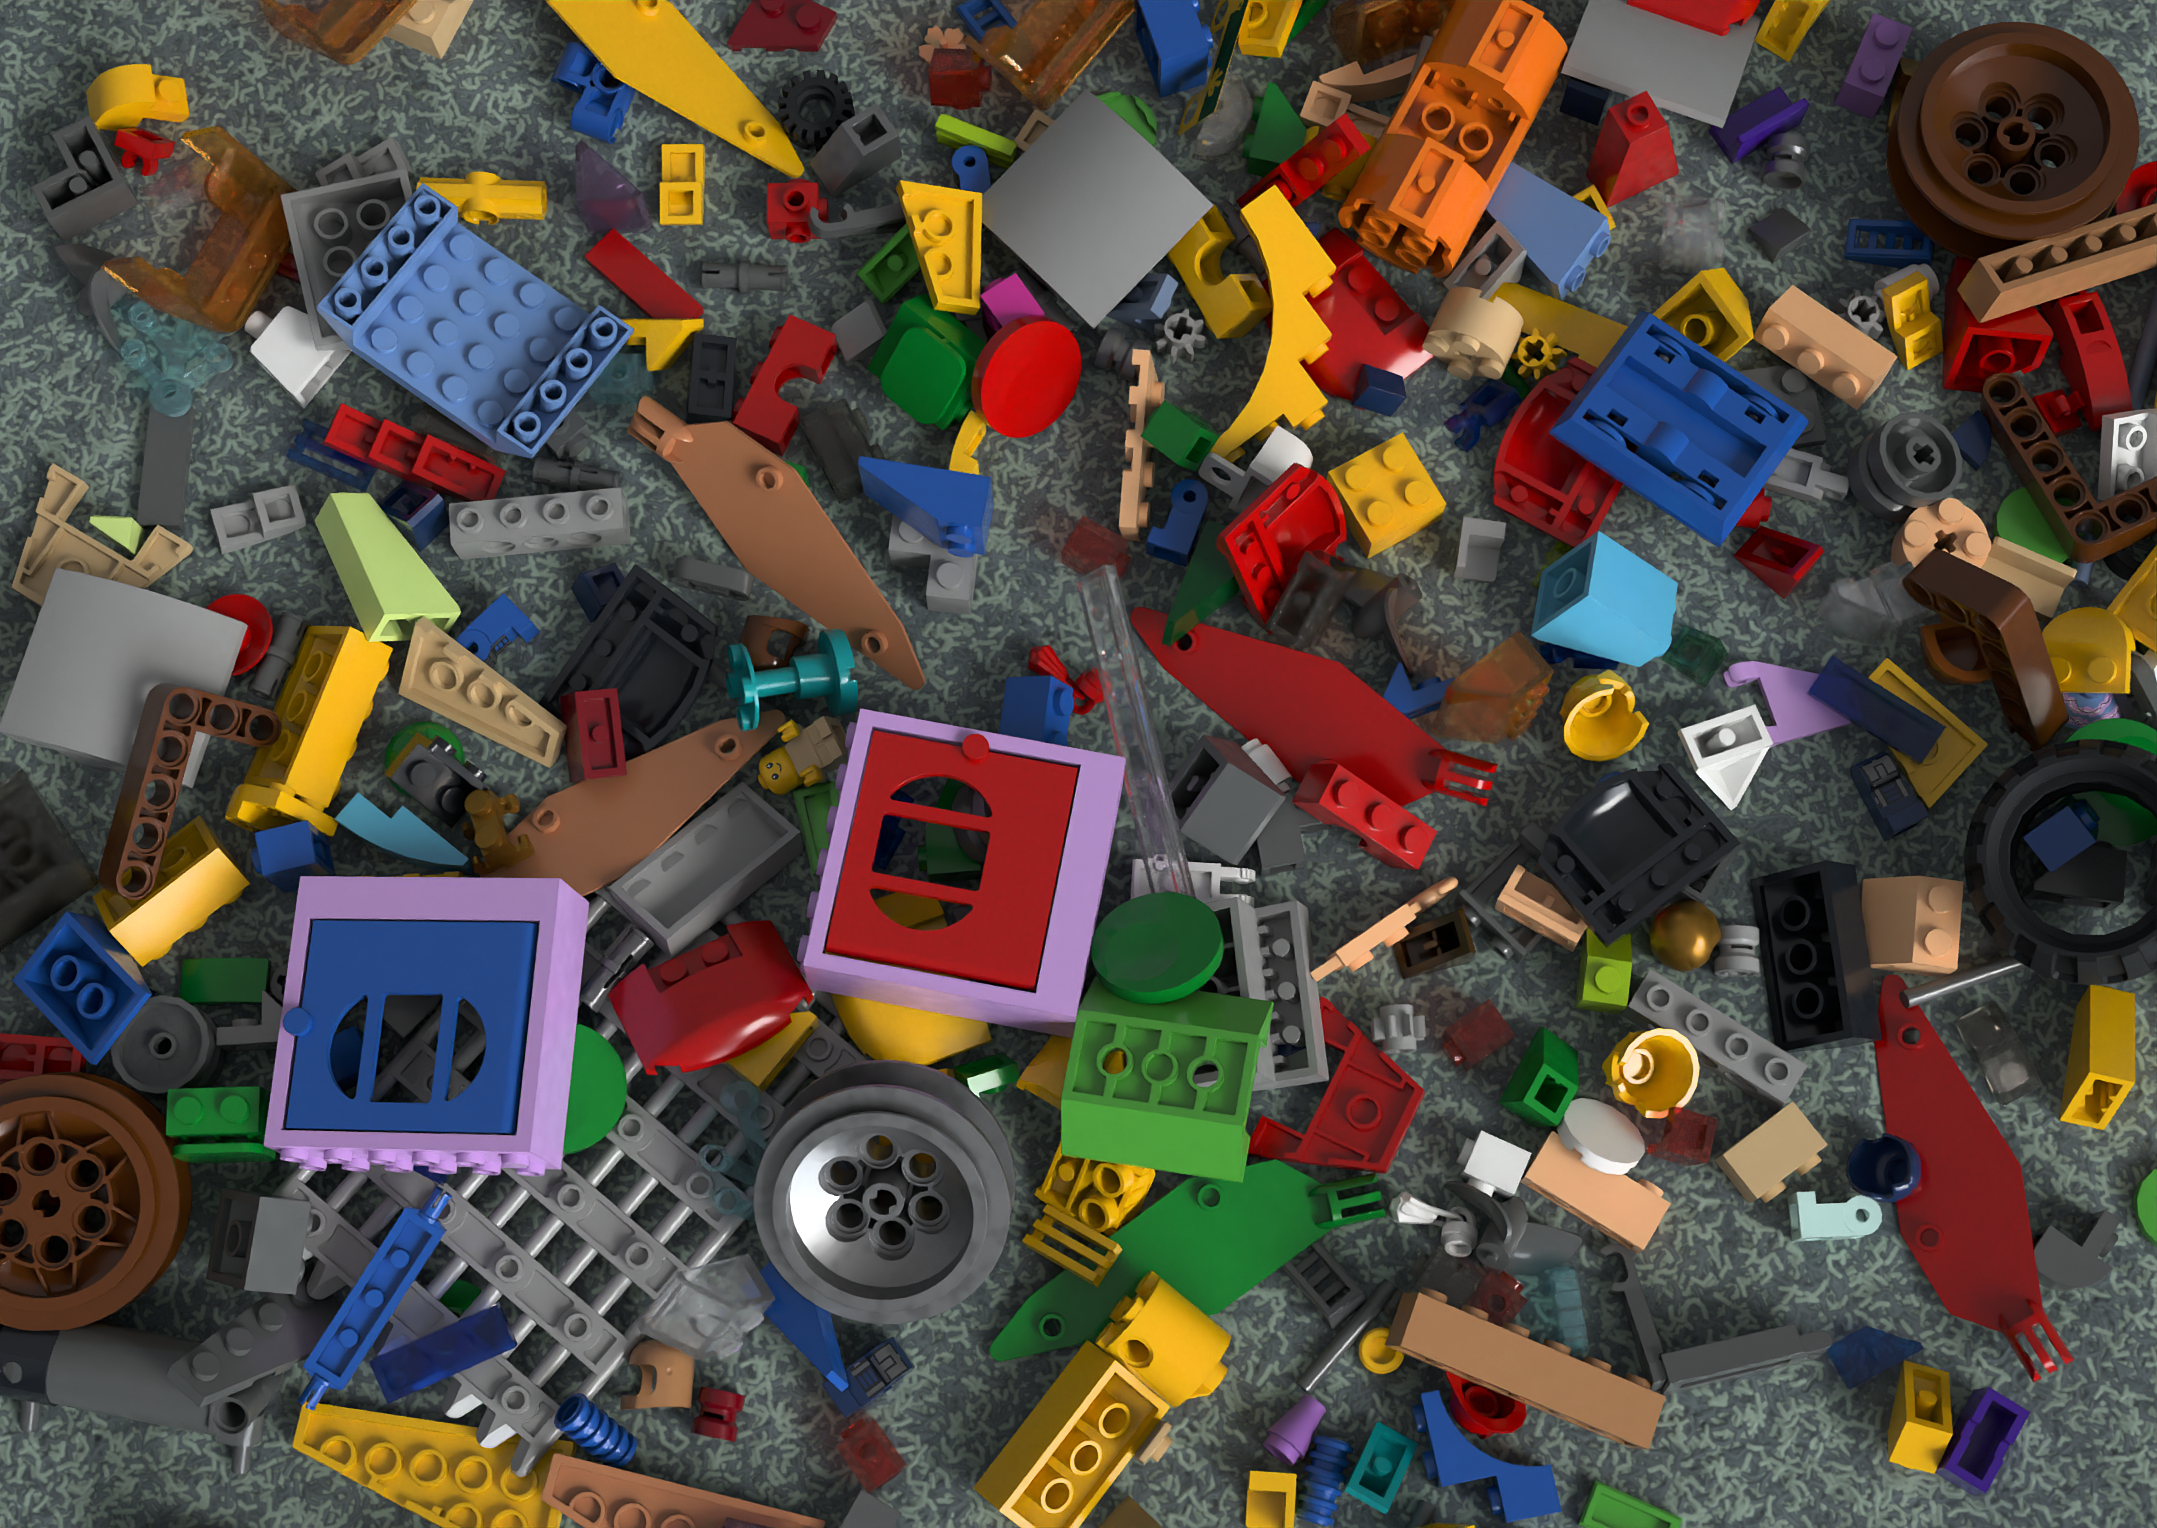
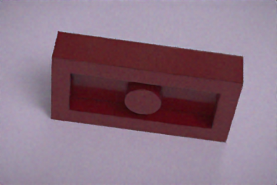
M617 688L578 691L561 696L563 723L567 725L565 745L570 782L626 776L627 770Z

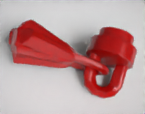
M1050 645L1035 646L1030 650L1028 659L1029 670L1041 676L1051 675L1073 688V713L1079 715L1089 713L1098 702L1102 703L1110 694L1108 688L1112 685V682L1099 669L1092 667L1090 671H1083L1076 679V682H1074L1069 677L1067 668L1060 662ZM1087 695L1090 698L1083 706L1079 707L1075 704L1076 697L1084 700Z

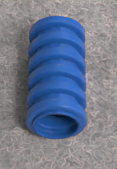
M573 1394L557 1410L554 1419L556 1428L565 1432L568 1438L573 1439L578 1446L583 1447L598 1462L620 1469L633 1457L637 1448L636 1437L628 1433L626 1428L618 1425L615 1419L608 1417L604 1410L599 1409L584 1394Z
M1319 1435V1437L1315 1436L1312 1441L1316 1444L1315 1451L1309 1452L1312 1463L1305 1467V1471L1309 1474L1307 1479H1302L1301 1486L1305 1488L1303 1494L1299 1493L1297 1496V1500L1301 1501L1299 1508H1295V1515L1299 1519L1328 1527V1525L1333 1526L1334 1519L1330 1518L1332 1511H1337L1338 1509L1335 1499L1342 1495V1491L1338 1489L1340 1482L1344 1483L1346 1480V1476L1342 1475L1343 1469L1349 1468L1350 1462L1346 1461L1347 1454H1353L1354 1448L1350 1447L1349 1443Z

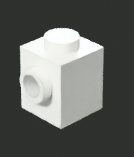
M1481 1130L1476 1136L1475 1141L1466 1138L1456 1161V1163L1463 1165L1459 1177L1467 1180V1184L1476 1187L1491 1197L1494 1192L1510 1199L1516 1192L1532 1153Z

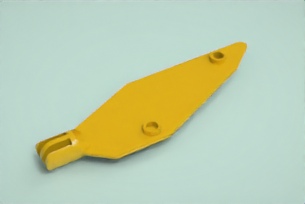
M545 0L613 77L792 178L802 176L804 166L781 124L672 3L667 0Z

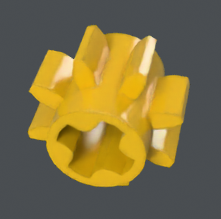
M1537 327L1533 328L1531 336L1525 339L1519 337L1518 342L1520 345L1518 352L1513 353L1510 357L1515 362L1523 363L1517 373L1525 379L1534 372L1535 379L1540 382L1545 375L1559 371L1557 367L1559 359L1567 356L1563 349L1554 348L1560 338L1552 332L1544 339L1542 331ZM1537 350L1544 354L1543 359L1540 361L1533 357Z

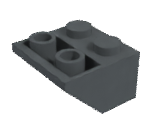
M1203 735L1155 802V805L1181 833L1227 862L1238 865L1287 796L1236 742Z

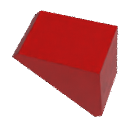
M1760 526L1733 556L1781 598L1785 599L1812 570L1824 553V550L1820 545Z

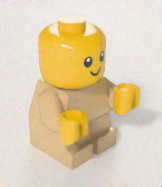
M822 716L805 729L792 719L779 726L777 731L778 733L782 732L781 739L788 743L760 759L758 780L765 790L770 789L777 795H784L803 783L810 787L815 783L826 781L827 772L838 769L840 764L848 763V749L845 748L846 733L839 719Z

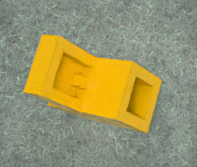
M130 64L109 69L97 76L86 90L89 115L97 127L102 130L118 131V129L137 127L143 118L179 123L184 122L190 116L184 79L152 74L151 65Z

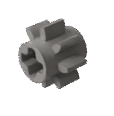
M1856 290L1850 303L1840 298L1835 306L1839 317L1874 339H1877L1883 331L1879 323L1883 322L1886 314L1885 310H1880L1876 302L1878 296H1861L1859 290Z
M1187 308L1183 313L1173 314L1169 310L1166 311L1165 325L1155 324L1154 335L1161 338L1156 342V352L1159 353L1166 350L1170 354V361L1173 364L1177 358L1185 356L1187 360L1192 362L1194 347L1199 349L1205 347L1206 338L1199 335L1203 330L1204 321L1202 319L1194 321L1189 316V309ZM1178 331L1186 333L1183 334L1181 340L1173 338L1177 336Z
M1395 1004L1380 1007V1018H1372L1370 1022L1372 1043L1382 1042L1385 1054L1417 1051L1416 1041H1423L1424 1037H1426L1425 1016H1414L1413 1005Z

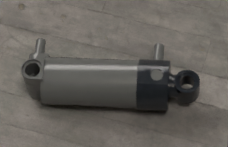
M99 1321L68 1330L40 1331L16 1329L0 1324V1396L21 1400L19 1428L23 1432L32 1433L39 1428L40 1404L53 1407L60 1405L217 1436V1443L233 1446L231 1471L237 1475H244L250 1471L252 1446L259 1444L263 1438L264 1408L282 1388L284 1375L281 1373L273 1376L271 1373L255 1380L252 1386L199 1408L166 1375L172 1364L200 1345L201 1341Z

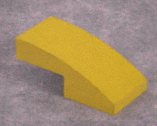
M662 144V182H660L661 226L703 225L704 144Z
M1916 271L1882 289L1883 304L1889 330L1899 359L1906 370H1910L1943 352L1941 319L1930 310L1928 278L1919 271Z
M972 410L968 413L956 438L949 470L980 475L978 461L971 456L985 436L987 429L986 424Z

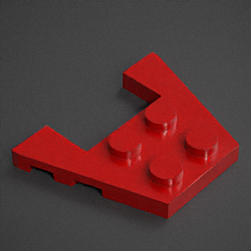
M1321 996L1319 1001L1325 1045L1343 1053V1058L1306 1133L1301 1134L1262 1115L1250 1138L1248 1155L1261 1159H1277L1285 1162L1387 1174L1425 1095V1091L1388 1055L1378 1049L1363 1035V1032L1357 1026L1347 1020L1328 999Z

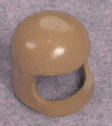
M652 1339L638 1344L633 1349L628 1364L637 1366L641 1371L640 1390L635 1396L622 1395L620 1410L652 1407L690 1409L694 1379V1358L689 1348L677 1341L666 1339ZM654 1367L656 1370V1384L654 1390L651 1393Z

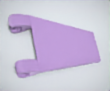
M1757 661L1732 664L1728 671L1723 673V679L1728 688L1747 684L1755 680L1758 681L1773 726H1766L1773 745L1769 748L1863 721L1849 680Z

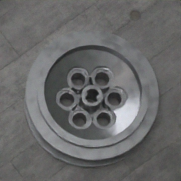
M871 1060L840 1067L821 1076L800 1091L782 1112L772 1131L767 1149L757 1171L754 1186V1214L758 1234L767 1255L781 1276L803 1297L820 1308L850 1320L872 1324H903L930 1318L949 1310L970 1296L985 1281L995 1267L1006 1242L1015 1196L1016 1180L1013 1156L1007 1137L991 1110L976 1094L954 1078L921 1064L897 1060ZM882 1135L887 1137L892 1144L880 1146L871 1137ZM926 1153L932 1156L935 1161L924 1164L919 1162L914 1155ZM849 1161L856 1169L845 1171L839 1168L835 1162ZM934 1196L941 1203L934 1206L927 1205L921 1200V1197ZM843 1204H856L862 1211L859 1213L849 1212L843 1207ZM890 1220L897 1221L905 1228L893 1230L885 1222Z

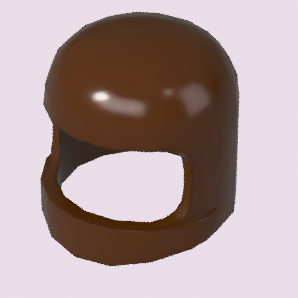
M750 615L746 618L739 643H743L747 648L754 672L789 667L790 658H792L796 648L805 646L810 629L799 621ZM776 630L785 631L793 635L790 636L784 660L770 655L767 651L770 635Z

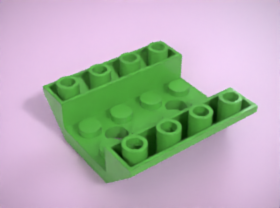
M1095 977L1078 1008L1061 1096V1154L1075 1158L1243 1183L1250 1144V1136L1245 1129L1260 1047L1266 1048L1274 1005L1273 1001L1194 991L1183 998L1166 1003L1140 1004L1115 996L1102 985L1098 977ZM1115 1051L1126 1053L1128 1063L1122 1072L1110 1074L1105 1071L1104 1062L1110 1053ZM1205 1064L1216 1066L1219 1076L1213 1085L1200 1087L1195 1084L1194 1074L1200 1066Z

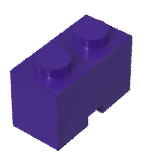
M1990 1387L1974 1389L1952 1428L1953 1435L1935 1473L1971 1495L1986 1494L2004 1462L2002 1460L2009 1446L2015 1442L2030 1412Z

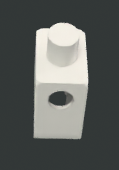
M290 306L283 307L274 319H271L261 311H256L248 318L245 324V331L257 339L252 344L250 353L258 364L302 408L308 405L352 351H317L308 314Z

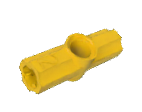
M477 171L468 173L465 179L420 177L416 186L417 190L422 183L427 185L458 207V217H462L465 221L472 224H479V220L488 221V225L498 223L499 219L544 220L547 212L548 199L545 181L502 180L495 174Z

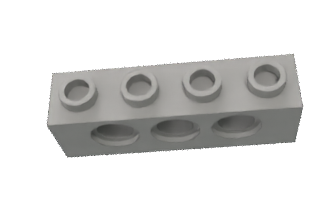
M621 487L449 504L450 542L460 560L631 544L628 502Z
M1652 969L1642 977L1629 998L1627 1007L1620 1013L1621 1016L1645 1031L1657 1028L1672 1029L1685 1036L1695 1049L1700 1065L1774 1111L1787 1102L1808 1066Z

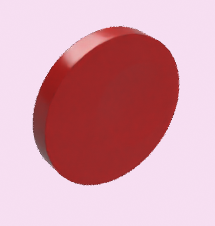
M1042 315L1020 317L997 331L982 350L972 376L971 396L974 409L979 418L990 428L1011 438L1032 436L1054 423L1071 402L1080 379L1081 353L1074 335L1060 323Z

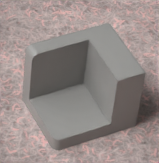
M1463 516L1458 533L1452 578L1486 583L1495 582L1500 549L1505 537V522Z

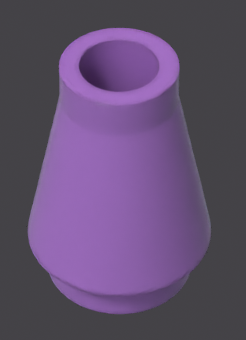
M1303 1394L1301 1399L1266 1430L1268 1437L1263 1442V1446L1270 1454L1286 1465L1293 1466L1297 1459L1303 1460L1319 1421L1326 1412L1325 1407L1313 1397Z

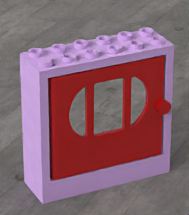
M860 708L857 723L850 722L847 729L845 748L848 749V765L840 764L838 769L836 790L839 791V806H831L827 818L826 832L830 833L829 849L821 848L816 874L820 875V891H812L808 903L807 918H810V935H803L801 937L798 948L797 961L801 962L800 973L805 974L807 985L813 990L1073 1038L1123 787L1126 757ZM925 777H947L963 782L974 789L986 802L992 816L982 817L896 801L890 797L902 786L914 780ZM1075 785H1076L1077 787H1076V792H1075V797H1074V802H1073V807H1072V812H1071V817H1070V822H1069V827H1068V832H1067V837H1066V842H1065V848H1064V853H1063V858H1062V863H1061V868H1060V873H1059V878H1058V883H1057V888H1056V893H1055V898H1054V903H1053V908H1052V913H1051V918H1050V923H1049V928H1048V934H1047V939H1046V944H1045V949H1044V954H1043V959H1042L1040 974H1039V976H1038V969H1039V964H1040V959H1041V954H1042V949H1043V944H1044V939H1045V934H1046V929H1047V924H1048V918H1049V913H1050V908H1051V903H1052V898H1053V893H1054V888H1055V883H1056V878H1057V873H1058V868H1059V863H1060V858H1061V853H1062V848H1063V843H1064V838H1065V833H1066V827H1067V822H1068V817H1069V812H1070V807H1071V802H1072L1074 787H1075ZM884 816H897L989 834L990 839L979 889L972 891L873 872L872 867ZM876 888L971 906L972 910L960 921L945 928L915 930L899 925L888 918L874 902L870 890ZM825 952H831L841 955H847L857 958H863L873 961H879L889 964H895L910 968H916L926 971H932L942 974H948L1033 991L1035 989V985L1037 984L1036 993H1031L952 977H946L851 958L825 954Z

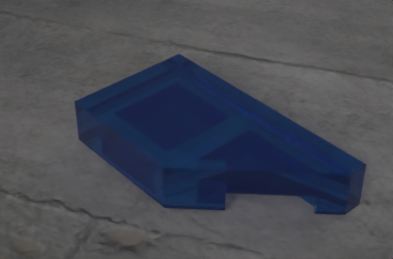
M1864 1326L1833 1343L1826 1352L1847 1389H1852L1924 1348L1920 1342L1904 1339L1885 1333L1882 1330Z

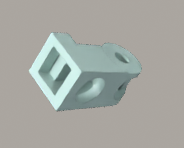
M1815 1191L1796 1192L1787 1196L1792 1242L1856 1239L1872 1234L1879 1228L1882 1222L1880 1206L1875 1200L1862 1195L1849 1198L1842 1203L1816 1204Z

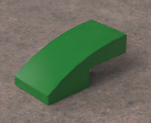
M269 958L184 959L179 998H182L191 1005H262V991L265 990L269 993L271 961Z

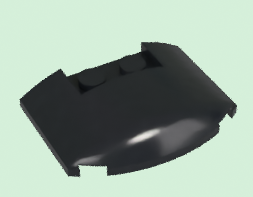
M635 564L538 704L563 722L561 696L578 691L617 688L625 761L627 762V760L643 755L658 746L689 713L709 675L714 658L715 636H718V626L642 567Z
M1670 763L1659 764V771L1638 772L1637 768L1615 775L1589 790L1555 824L1548 836L1543 854H1540L1536 867L1606 948L1633 931L1637 925L1699 877H1703L1741 844Z

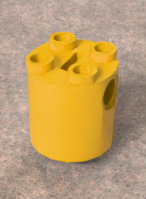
M1150 1270L1135 1289L1137 1295L1133 1299L1125 1295L1111 1311L1109 1317L1115 1323L1110 1322L1102 1330L1095 1344L1175 1408L1187 1399L1209 1396L1221 1383L1228 1368L1220 1360L1229 1346L1231 1335L1158 1274Z

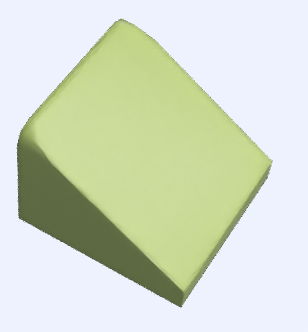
M90 516L89 523L101 535L133 557L137 555L143 546L145 531L132 517Z

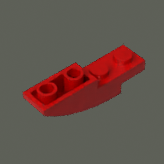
M1345 113L1290 158L1272 170L1239 197L1236 202L1242 209L1273 185H1276L1294 209L1355 162L1371 147Z
M2082 290L2041 303L2040 306L2063 351L2058 364L2072 392L2078 391L2086 405L2081 410L2091 431L2102 430L2103 415L2133 411L2122 355L2107 312L2097 291L2087 293L2086 290Z

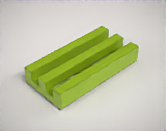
M944 113L940 114L935 124V130H937L936 137H938L937 143L955 150L967 145L977 146L986 153L988 163L1006 170L1018 159L1017 143L1013 140Z

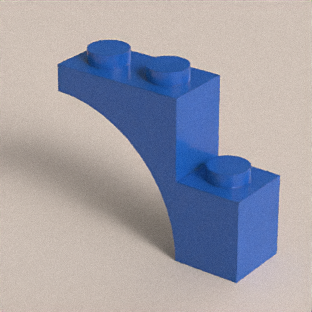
M1439 1390L1417 1395L1418 1405L1411 1406L1416 1432H1425L1429 1451L1422 1452L1421 1455L1427 1480L1435 1479L1436 1486L1439 1488L1491 1477L1493 1486L1486 1487L1487 1500L1491 1514H1500L1501 1523L1562 1512L1551 1464L1543 1466L1514 1465L1489 1456L1471 1444L1456 1428L1446 1412Z

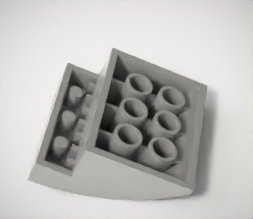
M1589 0L1561 73L1630 97H1634L1647 90L1656 106L1723 128L1746 66L1761 16L1753 14L1743 26L1738 25L1736 22L1728 25L1730 27L1729 33L1725 36H1719L1627 5V0Z
M1085 89L982 195V225L1048 291H1051L1057 297V300L1061 299L1091 329H1094L1213 207V204L1134 128L1093 93Z
M56 568L0 722V733L17 742L54 749L82 765L125 774L149 691L161 683H170L224 697L248 625L211 610L146 589L80 572ZM174 695L169 702L171 715L179 707L177 695ZM217 706L210 712L209 719L211 725L215 723L219 712ZM196 732L181 786L193 788L211 735ZM163 738L157 746L159 758L167 750L166 738Z
M1238 897L1204 903L1214 912L1219 921L1224 940V953L1214 975L1196 991L1267 1000L1274 1003L1266 1048L1260 1047L1252 1091L1328 1081L1329 1073L1317 982L1310 975V972L1315 970L1308 908L1297 900L1253 908ZM1287 1042L1295 1047L1306 1045L1305 1049L1286 1058L1282 1055L1277 1056L1278 1045L1287 1044ZM1211 1064L1200 1066L1194 1074L1195 1084L1200 1087L1213 1085L1219 1076L1218 1068Z

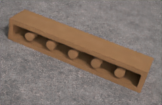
M2157 203L2084 225L2066 234L2039 239L1978 258L1957 290L1977 321L1982 323L2157 267Z
M1421 1287L1420 1293L1402 1294L1385 1346L1629 1448L1649 1450L1666 1396L1650 1390V1381L1627 1373L1623 1379L1610 1373L1612 1367L1610 1364L1592 1357L1585 1356L1584 1362L1569 1356L1571 1348L1561 1343L1545 1339L1543 1344L1528 1339L1530 1331L1518 1325L1504 1322L1502 1327L1488 1322L1489 1314L1478 1308L1462 1305L1461 1310L1446 1304L1448 1297L1435 1290Z

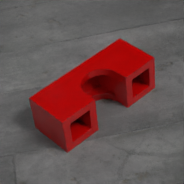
M790 314L784 326L778 325L774 330L769 342L771 350L765 362L759 361L755 366L750 379L752 387L746 398L740 397L731 415V420L735 427L770 452L782 457L801 422L797 406L779 397L780 389L786 382L795 378H805L820 385L838 351L834 333Z
M1311 764L1292 800V803L1322 823L1343 827L1360 836L1362 839L1358 847L1391 868L1418 870L1437 833L1435 829L1339 764Z

